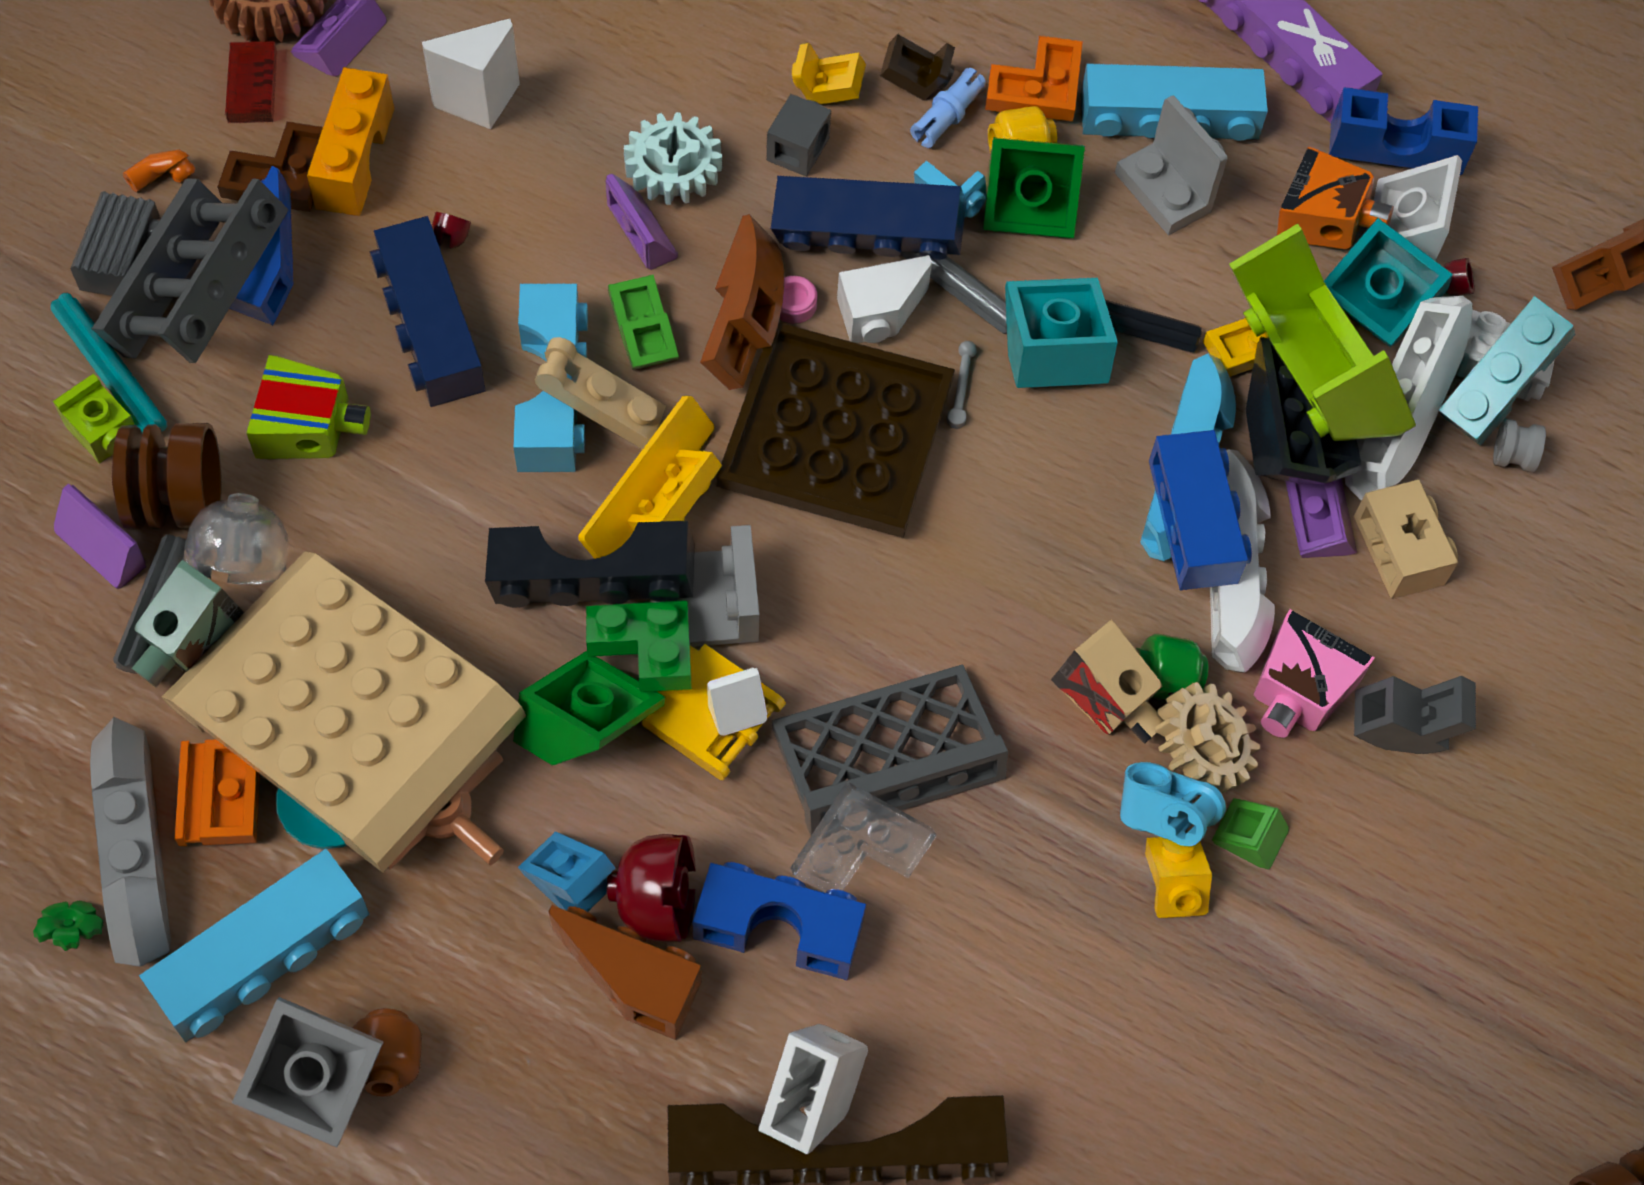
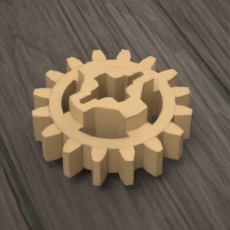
M1195 682L1185 689L1181 688L1166 698L1167 704L1158 709L1157 712L1164 721L1155 726V732L1166 739V742L1158 748L1162 753L1171 754L1173 760L1168 766L1171 771L1181 768L1184 771V776L1208 782L1221 793L1235 788L1250 778L1248 772L1258 766V762L1251 754L1260 750V745L1250 740L1249 734L1254 732L1256 727L1254 724H1245L1242 717L1247 710L1244 706L1235 709L1231 705L1232 694L1230 692L1219 697L1215 684L1211 683L1202 689L1199 683Z

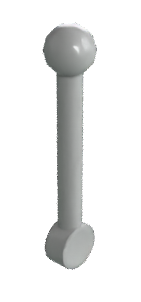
M971 341L962 342L958 348L962 359L954 408L948 412L947 416L948 425L954 429L962 428L966 422V413L963 410L971 358L977 352L976 345Z

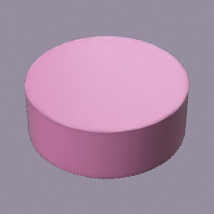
M800 276L784 277V295L780 320L791 324L805 322L816 311L817 290L813 283L806 278Z

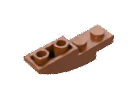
M750 214L742 216L715 290L724 300L700 361L729 390L744 387L757 349L772 346L783 304L784 266L777 242Z
M1644 219L1623 228L1624 233L1552 267L1567 309L1576 310L1616 290L1626 291L1644 282Z

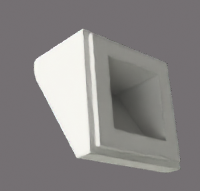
M757 668L743 670L707 683L708 707L716 729L721 736L742 731L767 721V710Z

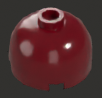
M675 834L646 836L634 842L621 857L618 870H613L608 875L607 897L609 902H617L618 914L623 923L642 938L682 942L681 938L686 939L689 934L693 919L696 889H689L688 872H696L694 849L688 835Z

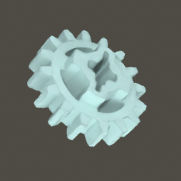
M680 112L675 113L672 121H666L662 113L657 114L656 124L652 125L650 122L643 120L641 121V133L635 131L629 133V145H624L626 177L633 178V188L636 191L647 187V196L651 201L658 194L664 195L667 205L672 203L674 196H680L685 204L689 203L690 193L695 192L703 197L706 195V184L716 186L718 183V172L722 171L720 139H713V128L711 126L699 129L698 117L694 116L687 123L682 121Z

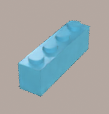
M1086 64L1081 88L1083 135H1101L1104 137L1114 135L1144 136L1154 138L1164 100L1174 95L1184 107L1189 108L1194 113L1197 122L1211 138L1238 141L1247 139L1259 140L1268 113L1264 69Z
M326 848L146 970L139 977L186 1043L194 1036L196 1038L204 1037L216 1030L224 1021V1016L240 1004L248 1005L262 998L271 988V983L286 972H297L308 966L316 958L317 951L332 940H343L351 936L361 927L363 919L370 914L362 895Z

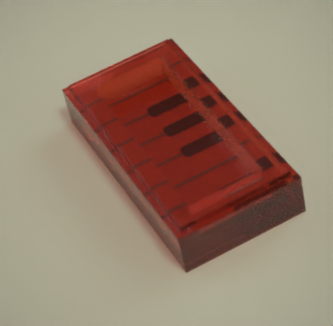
M275 41L230 42L225 107L228 123L274 121L277 68Z

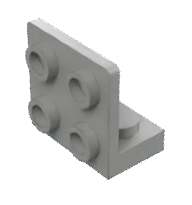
M1172 95L1164 100L1153 143L1118 161L1115 174L1166 234L1170 235L1211 213L1228 158L1220 142L1211 138L1197 122L1194 113L1189 108L1184 107Z
M751 525L731 526V545L721 546V551L695 552L693 597L678 598L676 600L688 602L689 641L691 646L759 642V605Z

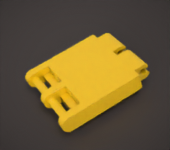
M706 644L699 651L690 645L692 689L656 691L666 697L665 705L643 719L642 726L714 777L723 781L730 773L728 766L746 745L752 746L758 739L756 732L763 724L726 736H721L718 733L708 707L707 683L743 670ZM761 683L768 719L773 711L780 712L786 705V702L778 693ZM737 738L736 742L731 746V748L726 753V749L733 742V740Z

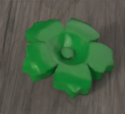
M79 900L73 902L69 907L68 902H60L49 905L41 911L42 917L37 920L33 934L38 939V942L52 939L54 946H61L64 951H68L69 949H77L79 947L80 936L85 939H91L94 935L102 934L104 924L103 919L96 916V909L92 906V903Z

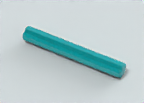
M69 293L60 294L59 298L50 304L52 313L117 402L131 415L134 424L140 428L141 432H143V429L148 424H156L160 427L161 432L166 430V419L116 351L92 330L95 323L79 301Z

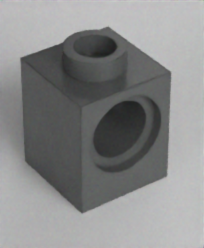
M790 94L767 132L766 161L807 177L830 138L831 110L813 100H805Z

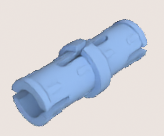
M966 68L947 91H940L933 98V106L910 128L911 135L917 142L924 134L927 136L921 143L923 147L931 148L951 124H958L964 118L965 109L987 88L986 80L981 74L973 82L970 80L976 74L975 69Z

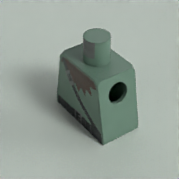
M181 560L135 625L134 630L150 646L131 669L154 687H157L174 665H177L185 672L188 671L244 612L220 586Z

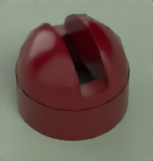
M435 212L432 222V228L438 245L442 246L445 236H450V249L457 248L465 242L471 226V222L441 212Z
M1469 258L1457 259L1446 263L1443 267L1453 275L1449 288L1445 293L1450 296L1474 294V276Z

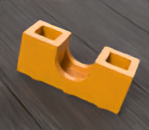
M343 67L307 174L315 209L354 216L361 215L372 181L369 168L371 144H384L394 112L388 74Z

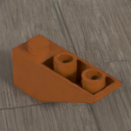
M551 905L548 913L553 932L623 1017L630 1022L676 1040L702 983L701 965L695 963L696 959L688 952L676 947L667 946L665 950L647 944L645 943L646 938L640 937L627 927L618 926L616 930L598 924L596 923L597 919L595 916L581 908L569 906L567 910Z

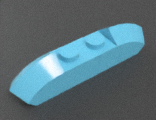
M1208 353L1192 361L1171 434L1215 430L1219 445L1223 430L1234 426L1236 401L1231 379L1219 358ZM1155 490L1140 543L1149 557L1165 561L1171 558V553Z

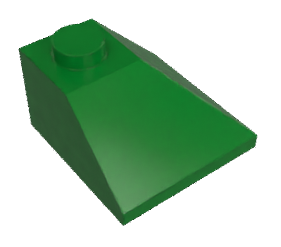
M587 651L519 692L518 703L522 706L526 717L514 729L513 742L553 766L599 750L663 707L666 697L656 691L640 692L639 681L596 656L588 657Z

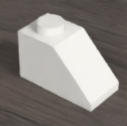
M929 255L839 272L837 301L851 342L878 343L898 334L928 291L932 266Z

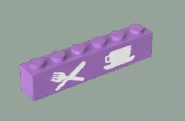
M1199 0L1205 3L1222 19V22L1228 29L1233 30L1251 47L1255 55L1265 60L1287 85L1292 86L1308 101L1315 112L1321 114L1330 123L1343 87L1376 92L1383 73L1304 0Z

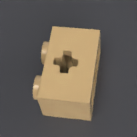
M1420 480L1365 493L1354 515V519L1390 598L1394 599L1444 586L1458 564V553L1455 543L1450 537H1446L1439 523L1438 509L1434 499L1426 495Z

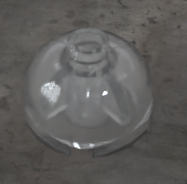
M231 494L227 500L216 501L201 509L193 519L185 542L183 561L210 579L212 570L228 573L227 583L263 584L274 582L280 578L281 570L286 571L289 552L288 534L281 519L271 509L259 504L258 498L249 494Z

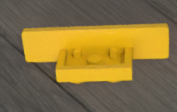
M692 396L681 397L578 535L579 541L594 559L606 556L620 548L632 535L638 522L684 521V517L698 498L710 487L711 480L722 467V464L713 452L699 451L714 431V424Z

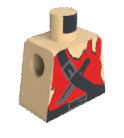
M1112 620L1076 648L1051 679L1071 701L1108 735L1125 722L1138 738L1146 744L1157 734L1155 726L1164 721L1148 703L1153 695L1162 687L1160 680Z

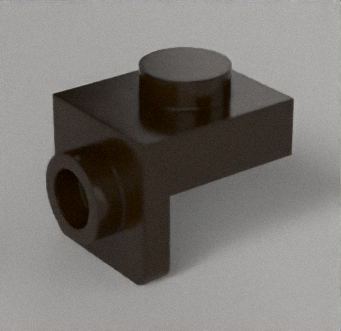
M897 34L888 44L880 77L925 101L937 88L944 89L951 80L955 70V66L951 64L955 47L946 43L936 54H933Z

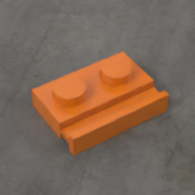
M216 739L205 740V743L190 744L189 741H181L175 841L178 846H187V843H202L203 845L257 843L260 773Z

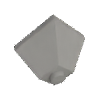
M278 997L232 1103L334 1147H338L384 1041Z

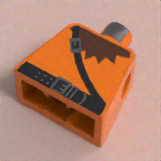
M1308 147L1280 208L1277 235L1299 224L1308 244L1348 249L1352 247L1360 226L1370 228L1377 218L1389 226L1394 206L1371 200L1374 176L1370 171L1315 148Z

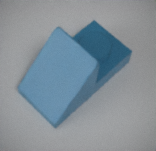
M555 831L518 869L559 908L567 910L569 906H574L588 912L607 894V876L615 869V866L605 853Z

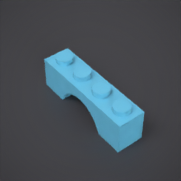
M520 284L518 325L522 350L535 354L547 362L545 351L550 339L561 337L570 340L576 346L577 352L587 358L586 342H579V331H588L587 303H579L577 284ZM567 374V378L571 380L572 376ZM544 391L531 400L515 405L513 448L517 472H576V453H585V425L577 424L578 411Z

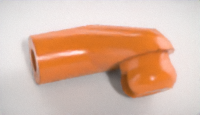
M177 149L150 154L123 172V177L128 185L135 192H138L168 171L173 180L180 183L195 173V166L187 159L189 155L186 152Z

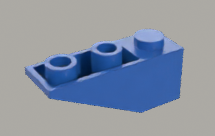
M271 166L265 180H261V182L289 210L229 309L274 325L293 287L291 190L279 169Z

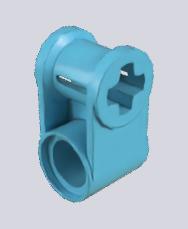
M1151 762L1134 763L1125 770L1120 819L1126 826L1132 829L1146 831L1171 840L1178 845L1189 847L1201 841L1206 834L1207 827L1215 825L1225 814L1226 803L1222 793L1208 782L1186 777ZM1198 795H1202L1195 803H1192ZM1193 824V828L1186 833L1185 831Z

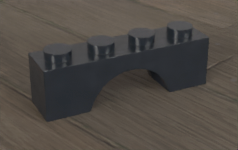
M688 521L638 522L629 539L616 551L596 559L578 560L563 556L553 550L545 541L539 526L489 528L485 583L495 604H502L512 608L525 607L529 603L552 602L559 606H572L579 601H602L608 604H623L632 599H652L656 602L676 601L678 598L693 597L695 543Z

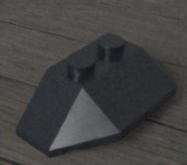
M1260 337L1257 343L1245 408L1255 475L1300 484H1326L1357 473L1362 466L1357 440L1334 441L1330 434L1322 438L1319 436L1306 413L1313 409L1269 339Z

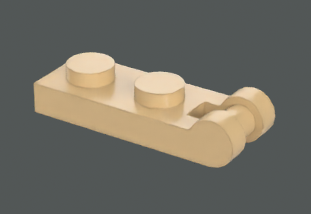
M561 337L550 339L545 351L547 362L540 365L535 377L536 385L549 395L643 449L659 428L666 405L579 354L576 346L570 340ZM567 374L572 376L571 380L567 378Z

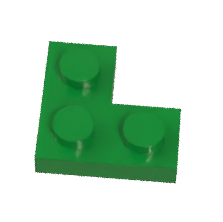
M687 601L586 606L588 657L638 654L640 692L692 689Z

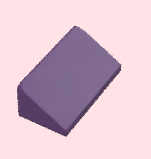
M337 0L296 43L291 53L294 57L327 75L338 76L342 72L343 67H346L384 26L387 21L386 16L375 0Z
M613 173L607 175L605 180L607 205L646 268L652 270L675 260L678 257L677 251L640 193Z
M1342 478L1326 484H1300L1286 481L1300 556L1302 558L1347 556L1357 553Z
M67 484L62 489L54 521L55 533L117 589L122 588L146 568V562L137 542L74 485Z

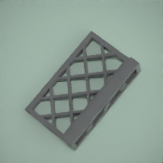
M963 664L772 720V730L804 809L805 823L811 838L1006 779L1007 747L1001 734L995 735ZM956 683L962 694V698L956 708L932 699L937 689ZM903 700L917 707L907 722L884 713L889 703ZM966 707H968L970 713L965 712ZM925 709L950 719L941 735L917 726ZM855 714L869 721L861 735L857 736L836 727L841 717ZM959 722L978 730L982 740L964 745L949 738ZM877 724L902 733L893 750L869 740ZM807 728L819 733L820 736L810 751L791 743L788 733ZM910 737L935 746L930 756L920 759H914L902 754V751ZM829 738L853 747L844 764L820 755ZM862 751L886 760L880 771L870 774L854 769L853 766ZM798 759L804 761L802 767L800 766ZM813 766L837 775L832 785L810 791L806 778Z

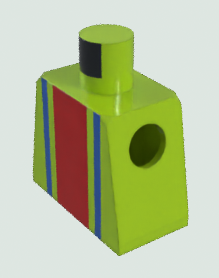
M269 355L246 434L254 457L258 459L330 458L336 453L341 432L367 434L371 418L370 407L348 403L349 398L345 383L340 375Z

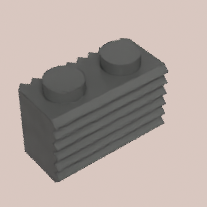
M105 191L100 193L70 268L79 290L109 296L114 294L161 219L154 201L151 199L144 200L141 197L138 199L133 196L126 197L123 194L119 196L115 193L108 194Z

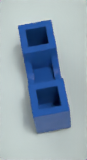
M1343 87L1331 120L1329 155L1337 158L1407 168L1420 167L1458 155L1462 159L1460 175L1463 174L1477 144L1478 106L1433 100L1429 111L1425 115L1416 119L1402 120L1394 118L1387 113L1388 93Z
M726 862L724 866L710 863L692 922L693 939L744 953L749 936L757 925L767 920H781L790 924L800 937L796 967L848 980L864 921L866 904L858 902L854 895L842 890L831 889L824 893L805 888L806 885L803 882L789 876H777L775 879L756 875L751 868L740 863Z

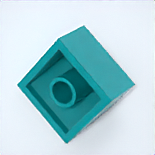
M1377 218L1326 277L1324 282L1348 316L1391 348L1406 335L1420 302L1429 298L1442 297L1449 288L1453 274Z
M1075 278L1006 281L1008 357L1016 388L1109 384L1118 341L1099 279Z

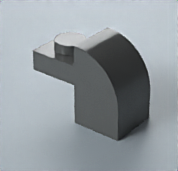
M1392 676L1355 690L1354 736L1385 750L1414 754L1442 752L1449 750V738L1476 729V683L1464 676H1459L1422 690Z

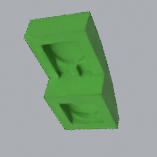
M654 274L608 285V294L632 369L635 370L679 359L667 312L664 313Z

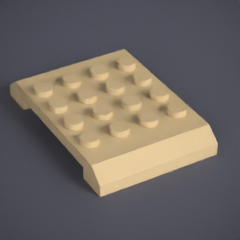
M304 552L162 696L171 709L202 733L206 731L340 835L346 845L381 872H384L526 717L522 706L496 681L319 555L310 552Z

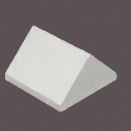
M510 18L422 42L434 108L488 129L493 127L520 85L513 24Z
M1458 155L1378 179L1374 201L1394 206L1389 226L1435 261L1449 233L1462 166V159Z

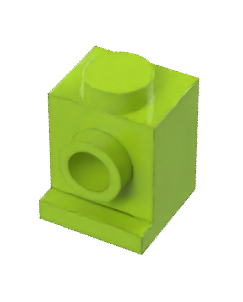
M94 373L53 401L64 426L99 464L113 455L118 429L122 425H135L131 415L102 386Z

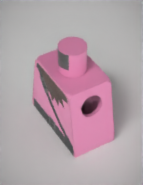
M1290 609L1275 637L1254 692L1257 700L1269 706L1261 719V725L1272 735L1281 738L1288 736L1295 723L1310 731L1318 730L1360 684L1374 657Z

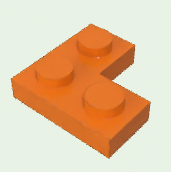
M1039 36L1035 69L991 64L985 110L1001 112L1037 106L1043 111L1046 118L1073 122L1083 41Z

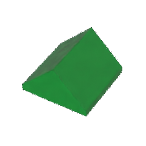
M993 137L986 179L983 230L1074 238L1085 146Z

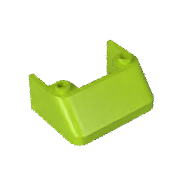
M1299 224L1292 226L1229 263L1250 307L1243 312L1245 319L1256 337L1263 333L1266 334L1313 408L1306 413L1321 438L1327 434H1330L1334 441L1395 437L1416 427L1388 355L1383 350L1373 356L1326 286Z

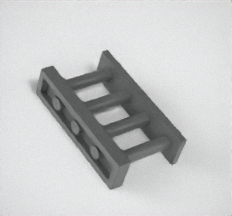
M186 179L95 322L92 330L124 358L136 359L149 336H158L163 338L189 363H196L289 209L259 179L251 180L238 203H222L199 179ZM225 222L216 239L209 241L219 223ZM196 260H202L192 278L185 279ZM174 297L179 298L167 318L162 317Z

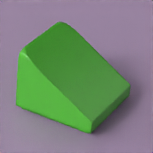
M1233 798L1212 841L1214 844L1242 859L1269 870L1288 834L1289 828L1279 808Z

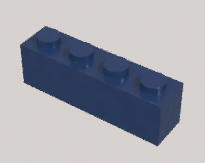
M777 176L771 230L780 244H783L787 249L795 251H807L810 249V246L828 247L830 251L841 254H851L856 249H871L874 253L887 257L900 256L902 251L918 252L922 257L929 255L930 259L942 260L947 258V254L960 255L966 199L961 186Z
M425 216L373 230L377 249L369 251L377 279L386 277L389 284L388 287L382 288L390 316L399 314L402 324L395 326L401 350L403 353L411 351L415 362L408 364V369L415 391L425 390L430 407L486 392L482 366L429 217Z

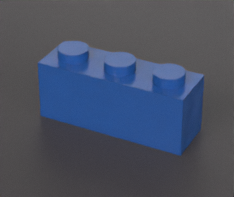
M1215 430L1156 436L1149 458V465L1179 590L1238 584L1246 564L1251 563L1252 549L1248 535H1241L1238 523L1240 518V501L1237 492L1230 491L1227 480L1229 475V458L1226 449L1219 448Z

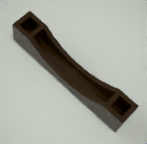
M1004 1095L947 1097L928 1115L898 1132L865 1142L842 1145L818 1144L808 1155L759 1131V1126L745 1120L724 1103L668 1105L669 1185H771V1183L793 1182V1185H827V1181L849 1180L850 1185H883V1179H905L906 1185H936L939 1183V1178L961 1177L962 1183L966 1185H985L995 1182V1176H1003L1009 1163Z

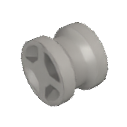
M1505 418L1500 425L1495 441L1494 465L1505 467L1511 463L1520 465L1523 471L1535 472L1544 451L1545 427L1533 424L1530 427H1522L1515 420Z

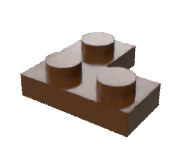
M287 121L275 157L230 150L217 186L220 197L239 201L251 180H265L271 166L279 169L290 187L291 209L311 212L314 201L307 174L323 127Z

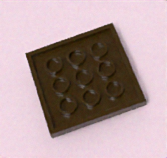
M778 323L772 346L763 348L724 454L721 463L722 467L718 471L716 487L904 538L950 392L955 369Z

